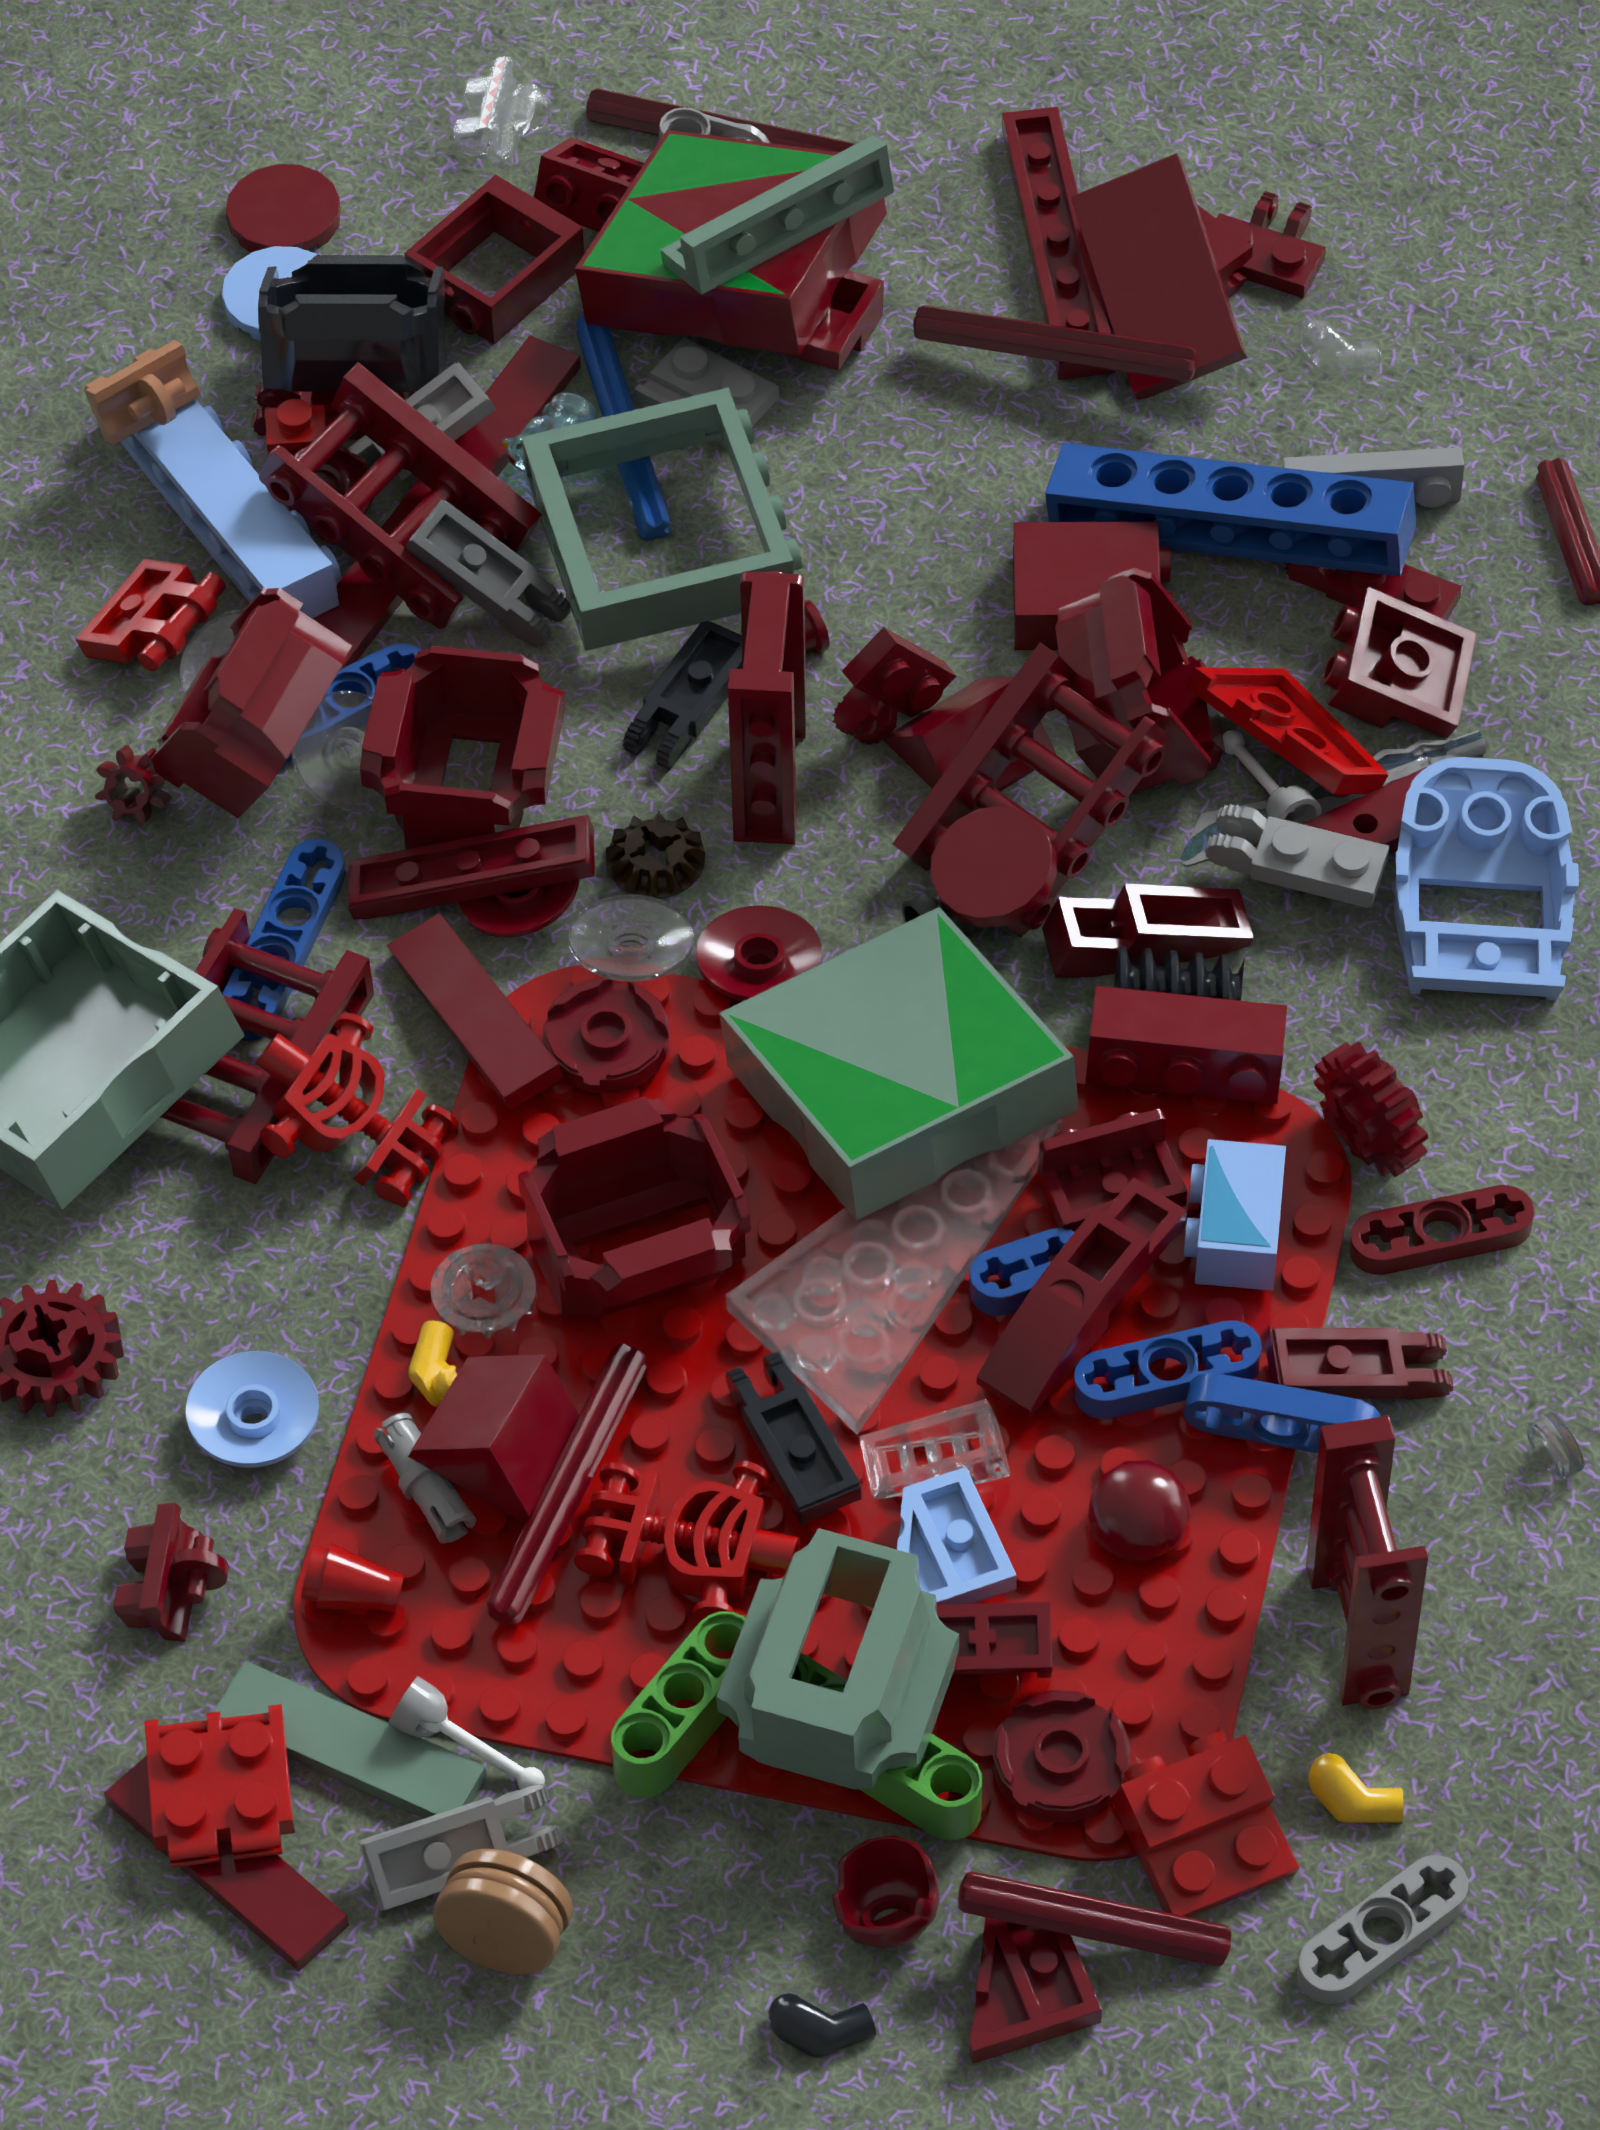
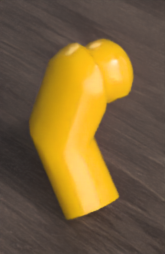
M433 1320L427 1321L422 1325L408 1375L409 1379L432 1406L438 1407L456 1378L457 1373L455 1372L456 1367L454 1365L446 1363L454 1331L447 1324Z
M1322 1754L1311 1764L1308 1776L1311 1791L1339 1822L1403 1823L1404 1802L1402 1788H1366L1345 1760L1337 1754Z

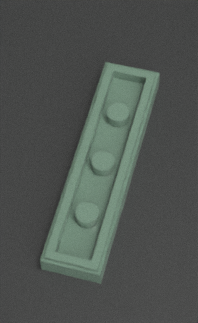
M246 1660L213 1711L220 1712L221 1718L269 1713V1705L282 1704L288 1758L422 1818L471 1803L487 1777L486 1766L425 1739L405 1734L389 1723Z

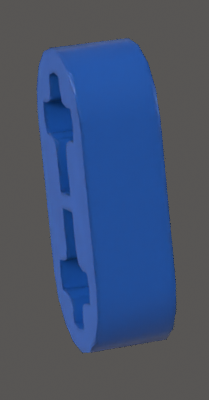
M1063 1228L1049 1229L989 1249L978 1255L971 1263L969 1272L971 1301L979 1310L986 1314L1001 1316L1016 1312L1051 1263L1048 1262V1257L1057 1255L1074 1231ZM998 1275L1002 1282L1010 1281L1009 1287L1000 1289L995 1282H988V1277Z

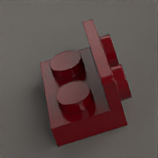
M570 137L541 155L534 198L578 225L599 232L644 163Z

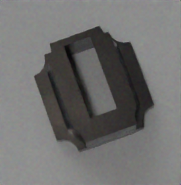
M315 255L311 260H308L307 264L292 271V277L280 279L277 266L268 267L259 289L258 299L263 388L282 389L290 392H337L343 377L359 362L394 392L420 390L441 374L446 365L445 274L443 267H434L432 278H427L424 272L419 270L418 266L404 259L403 255Z

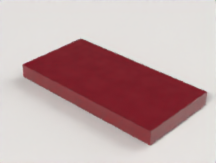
M1178 153L1071 196L1114 335L1193 347L1197 353V366L1192 380L1247 358L1183 160ZM1127 373L1133 394L1137 400L1155 396L1187 383Z

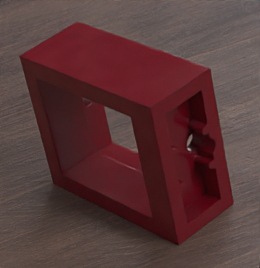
M495 174L404 253V259L418 266L419 270L423 271L427 278H432L434 267H443L445 274V315L452 318L454 323L463 332L469 335L476 333L495 345L576 273L575 267L584 255L583 227ZM495 232L535 256L536 259L494 296L489 298L450 274L449 271Z

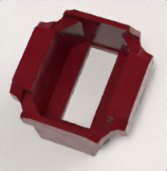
M1131 568L1109 577L1108 581L1098 584V593L1058 608V622L1055 625L1058 653L1076 672L1070 680V689L1132 732L1140 721L1147 716L1156 722L1170 737L1169 742L1165 746L1166 755L1159 768L1147 778L1142 777L1130 795L1174 778L1183 786L1206 777L1208 771L1216 769L1222 754L1225 753L1220 712L1185 688L1194 668L1206 667L1201 659L1196 660L1193 656L1187 657L1183 644L1188 642L1189 631L1192 630L1191 621L1153 573ZM1067 717V723L1073 736L1075 752L1094 775L1099 778L1118 752Z
M264 587L233 621L230 629L233 632L234 641L225 654L218 658L212 655L199 670L157 740L159 749L150 760L153 763L156 774L178 788L183 783L238 819L273 782L352 647L350 643L300 611L303 603L281 588Z
M431 646L429 649L417 652L414 664L406 671L403 668L395 672L381 673L377 680L362 744L360 761L361 784L364 787L374 789L382 795L386 802L387 813L395 815L398 825L404 832L406 849L519 828L525 808L533 805H546L565 713L564 691L553 688L545 682L543 683L540 678L539 664L523 657L521 654ZM453 738L500 743L490 791L442 787Z
M641 1097L554 1126L549 1132L538 1139L539 1154L537 1164L529 1173L526 1170L518 1175L519 1192L526 1208L529 1245L562 1318L578 1315L600 1318L721 1277L727 1268L732 1267V1263L746 1257L745 1233L751 1231L750 1212L744 1198V1193L709 1120L703 1114L692 1115V1119L677 1117V1113L668 1109L660 1099ZM707 1203L716 1221L714 1226H712L709 1218L604 1252V1264L601 1265L582 1260L576 1249L577 1246Z

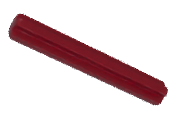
M973 1871L965 1874L959 1887L958 1909L967 1914L1213 1966L1223 1965L1231 1948V1929L1223 1924Z

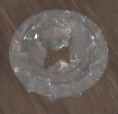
M475 1244L461 1248L447 1256L437 1267L432 1277L431 1300L437 1310L440 1322H448L455 1326L461 1337L469 1331L481 1332L489 1340L496 1330L507 1327L515 1331L519 1319L524 1314L532 1313L536 1291L533 1271L522 1256L504 1246ZM470 1279L476 1286L480 1285L485 1290H490L496 1286V1304L488 1303L482 1297L471 1301L473 1294Z

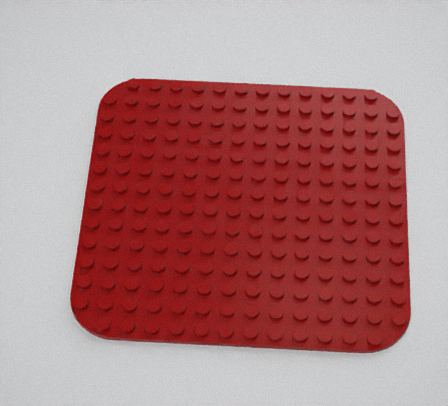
M594 962L551 971L518 987L506 998L543 1044V1025L548 1018L547 1012L557 997L573 985L595 978H612V984H622L628 986V981L641 985L660 1000L669 1018V1053L659 1071L639 1086L618 1093H592L569 1085L561 1079L512 1110L506 1107L469 1059L451 1112L458 1121L459 1126L455 1133L448 1131L442 1140L443 1153L435 1161L298 1577L293 1604L294 1625L299 1646L310 1669L319 1681L344 1703L368 1715L389 1721L407 1689L416 1677L419 1676L435 1686L444 1695L448 1706L447 1720L479 1740L613 1767L611 1734L615 1723L698 1625L693 1619V1607L701 1601V1597L684 1595L671 1585L665 1563L664 1544L662 1543L659 1545L656 1542L651 1543L650 1541L645 1543L633 1584L621 1582L619 1559L622 1551L612 1549L610 1556L614 1560L615 1565L612 1573L608 1576H592L580 1571L574 1565L573 1560L576 1551L584 1548L586 1544V1539L581 1533L584 1521L589 1517L595 1516L590 1511L589 1504L592 1495L602 1491L604 1483L600 1480L599 1474L603 1465L607 1463H620L637 1471L640 1476L638 1487L633 1491H629L628 1494L636 1497L639 1496L646 1469L658 1470L660 1496L654 1516L658 1515L660 1518H667L675 1502L693 1484L714 1481L732 1487L736 1480L733 1476V1470L738 1462L747 1461L757 1464L772 1477V1484L769 1490L758 1494V1497L764 1500L765 1523L763 1530L799 1537V1550L809 1545L818 1528L897 1549L903 1488L966 1467L1017 1575L1015 1590L974 1604L1050 1602L1053 1670L1051 1678H1037V1672L952 1674L932 1734L969 1756L978 1764L982 1773L981 1820L976 1830L965 1837V1839L1078 1861H1110L1137 1856L1113 1803L1096 1816L1072 1823L1042 1821L1018 1810L1000 1791L992 1770L994 1733L1001 1721L1003 1724L1006 1717L1013 1713V1707L1026 1697L1050 1690L1081 1692L1095 1699L1096 1705L1103 1707L1108 1713L1110 1709L1122 1721L1130 1741L1129 1768L1155 1756H1161L1166 1766L1188 1758L1187 1746L1217 1731H1224L1227 1740H1233L1297 1449L1203 1432L1186 1421L1184 1417L1186 1400L1108 1419L1089 1416L1077 1406L1074 1399V1372L1077 1364L1029 1418L976 1384L979 1371L1016 1312L996 1316L986 1314L974 1305L969 1293L971 1263L978 1255L989 1249L1049 1229L1058 1228L1038 1180L1039 1143L1063 1130H1081L1111 1122L1126 1113H1144L1161 1109L1167 1121L1165 1140L1187 1189V1205L1182 1208L1187 1210L1188 1218L1199 1219L1201 1204L1189 1203L1192 1164L1205 1165L1208 1139L1286 1146L1273 1291L1195 1284L1197 1258L1184 1257L1185 1226L1109 1313L1108 1329L1085 1354L1218 1322L1239 1321L1252 1327L1261 1340L1260 1369L1254 1380L1271 1383L1264 1342L1270 1329L1324 1328L1352 1197L1350 1165L1345 1150L1334 1131L1329 1129L1326 1121L1311 1107L1280 1088L1277 1104L1085 1084L1088 1050L1065 1046L1074 1056L1078 1111L1002 1149L990 1151L964 1161L949 1170L937 1181L856 1221L810 1166L809 1160L799 1142L789 1131L768 1116L728 1068L719 1013L743 1001L733 999L718 992L703 979L626 965ZM641 1097L660 1099L668 1109L677 1113V1117L692 1119V1115L703 1114L709 1120L744 1193V1198L750 1212L751 1231L745 1233L746 1257L732 1263V1267L727 1268L721 1277L600 1318L586 1315L562 1318L529 1245L526 1208L519 1192L518 1175L526 1170L529 1173L537 1164L539 1154L538 1139L549 1132L554 1126ZM707 1203L577 1246L576 1249L582 1260L601 1265L604 1264V1252L709 1218L712 1226H714L716 1221ZM1056 1255L1049 1256L1048 1262H1052ZM998 1275L988 1277V1282H995L1000 1289L1009 1287L1010 1281L1002 1282ZM427 1321H440L450 1326L454 1331L446 1363L454 1365L457 1374L468 1357L545 1354L579 1415L615 1346L626 1344L631 1348L640 1349L646 1355V1370L522 1621L516 1626H509L490 1618L487 1600L526 1523L521 1522L453 1483L463 1502L474 1514L476 1523L473 1528H467L464 1521H461L468 1530V1533L451 1543H440L427 1518L414 1499L408 1500L405 1498L398 1486L399 1475L373 1437L376 1428H382L385 1434L389 1435L381 1423L399 1413L410 1414L415 1422L414 1424L422 1434L437 1407L432 1406L409 1379L408 1375L422 1325ZM1224 1347L1220 1351V1354H1227L1231 1362L1241 1361L1242 1355H1235L1231 1347ZM775 1352L781 1354L797 1383H804L862 1487L861 1500L803 1524H800L746 1428L743 1417L730 1395L725 1377L726 1372L741 1367L750 1378L761 1400L772 1396L775 1392L765 1377L762 1360L763 1357ZM1197 1353L1198 1371H1205L1206 1364H1201V1354ZM1171 1358L1156 1360L1149 1367L1152 1375L1164 1381L1179 1379L1186 1372L1185 1367L1179 1361ZM1130 1368L1129 1375H1134V1386H1138V1369ZM1105 1377L1093 1379V1384H1099L1103 1392L1114 1390V1385H1109ZM1150 1460L1171 1470L1183 1484L1189 1498L1192 1517H1190L1184 1538L1177 1548L1164 1552L1163 1555L1150 1561H1124L1102 1548L1088 1521L1090 1496L1102 1475L1124 1461ZM698 1515L691 1523H697L700 1515ZM333 1543L391 1571L404 1573L396 1613L382 1610L316 1609L317 1602L301 1599L303 1583L313 1545L330 1549V1545ZM682 1547L677 1548L678 1556L688 1564L695 1566L694 1550H684ZM706 1553L709 1567L719 1568V1556ZM751 1569L744 1597L741 1599L728 1598V1604L733 1608L734 1613L746 1617L760 1579L775 1580L784 1576ZM822 1594L801 1652L845 1680H848L873 1608ZM722 1651L713 1656L719 1659H730L733 1652ZM681 1700L675 1702L672 1706L690 1708L698 1703L691 1700ZM728 1716L675 1779L921 1829L859 1789L854 1790L757 1762V1760L739 1751V1728ZM640 1749L630 1755L636 1758H648L657 1752L649 1749ZM947 1791L939 1794L937 1797L945 1801H956L965 1796L957 1792Z

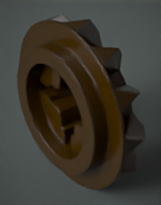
M658 811L653 819L642 821L633 815L628 827L625 829L614 828L612 841L609 847L606 848V864L613 881L626 892L638 897L660 899L677 895L690 888L698 880L705 866V850L700 832L690 830L683 817L670 821L666 820ZM648 840L650 845H654L659 851L666 850L665 867L661 860H657L652 854L645 855V841Z

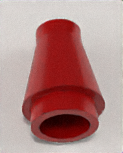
M331 1543L330 1549L313 1545L303 1583L301 1599L317 1602L316 1609L382 1610L396 1613L405 1574L391 1571Z

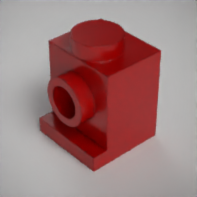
M290 399L281 403L278 408L265 409L268 455L277 445L282 446L292 455L307 447L327 427L325 405L310 406L304 400Z

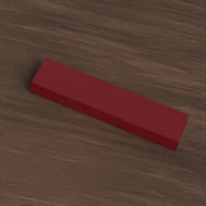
M584 815L349 860L348 909L354 920L372 919L594 877V827L589 816Z
M440 913L386 945L396 964L509 1110L514 1109L564 1078L557 1061Z
M146 1755L105 1791L104 1795L106 1803L155 1845ZM231 1841L219 1843L220 1862L180 1867L298 1972L349 1926L347 1915L278 1855L234 1860ZM168 1849L160 1850L169 1858Z

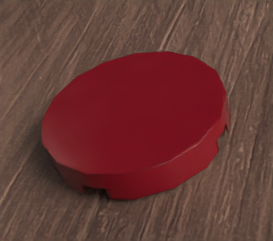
M275 164L251 172L234 186L228 195L226 207L227 225L231 234L233 233L238 239L239 244L251 253L274 246L298 247L308 250L317 245L318 249L328 243L339 228L341 214L340 198L334 184L319 171L294 164Z
M1005 806L977 809L957 819L939 838L931 857V881L943 905L961 922L982 928L1008 926L1023 919L1022 913L1028 911L1034 904L1038 908L1048 897L1057 876V854L1043 825L1025 811Z
M595 978L573 985L553 1001L547 1012L548 1018L543 1025V1045L559 1064L564 1076L562 1079L569 1085L592 1093H618L641 1085L659 1071L669 1053V1018L660 1000L645 987L629 981L628 986L622 984H612V978Z
M1050 1690L1026 1697L1013 1707V1713L1006 1717L1003 1724L1001 1721L994 1733L992 1770L1000 1791L1018 1810L1042 1821L1072 1823L1096 1816L1112 1804V1799L1119 1786L1127 1781L1124 1772L1129 1769L1130 1741L1122 1721L1110 1709L1108 1713L1103 1707L1096 1705L1094 1698L1081 1692Z

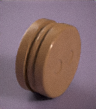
M477 1849L460 1856L453 1864L447 1877L446 1885L441 1890L433 1908V1920L439 1934L456 1952L475 1964L511 1975H530L547 1968L553 1961L559 1948L560 1935L569 1926L573 1916L571 1897L563 1884L552 1873L528 1858L498 1849Z

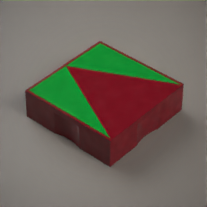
M666 130L575 267L586 324L657 335L697 336L725 345L800 355L830 307L834 290L839 281L857 263L886 216L885 199L883 198L701 295L663 264L660 249L678 241L684 234L840 152Z

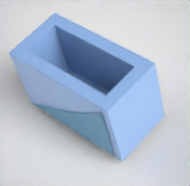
M1208 1139L1205 1165L1192 1164L1189 1203L1201 1204L1200 1219L1187 1217L1184 1257L1197 1258L1195 1284L1273 1291L1286 1146Z

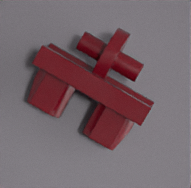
M176 1502L158 1504L154 1523L128 1528L124 1546L126 1560L136 1572L145 1571L143 1581L122 1583L120 1586H117L113 1608L127 1627H154L164 1640L185 1642L192 1604H199L204 1601L205 1590L218 1589L226 1584L229 1565L223 1557L212 1552L214 1546L212 1538L203 1536L199 1530L188 1526L181 1520V1508Z

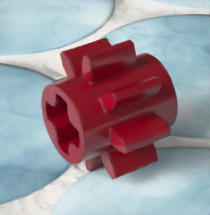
M124 745L116 752L118 765L105 761L98 766L96 771L106 781L104 788L94 796L96 800L106 799L108 804L114 809L113 820L117 821L124 814L135 813L138 822L143 824L151 817L152 808L150 803L156 807L164 808L171 802L172 797L162 790L166 780L155 773L153 763L150 761L156 749L152 748L144 755L134 756L130 746ZM128 777L131 782L141 781L144 790L141 792L138 787L128 788L125 778Z

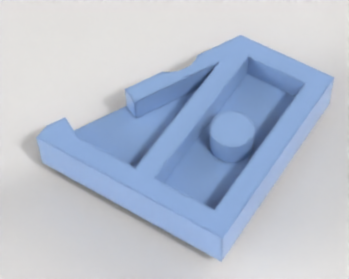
M966 1467L903 1488L897 1550L918 1555L921 1591L935 1594L937 1605L974 1604L1016 1589L1017 1575Z

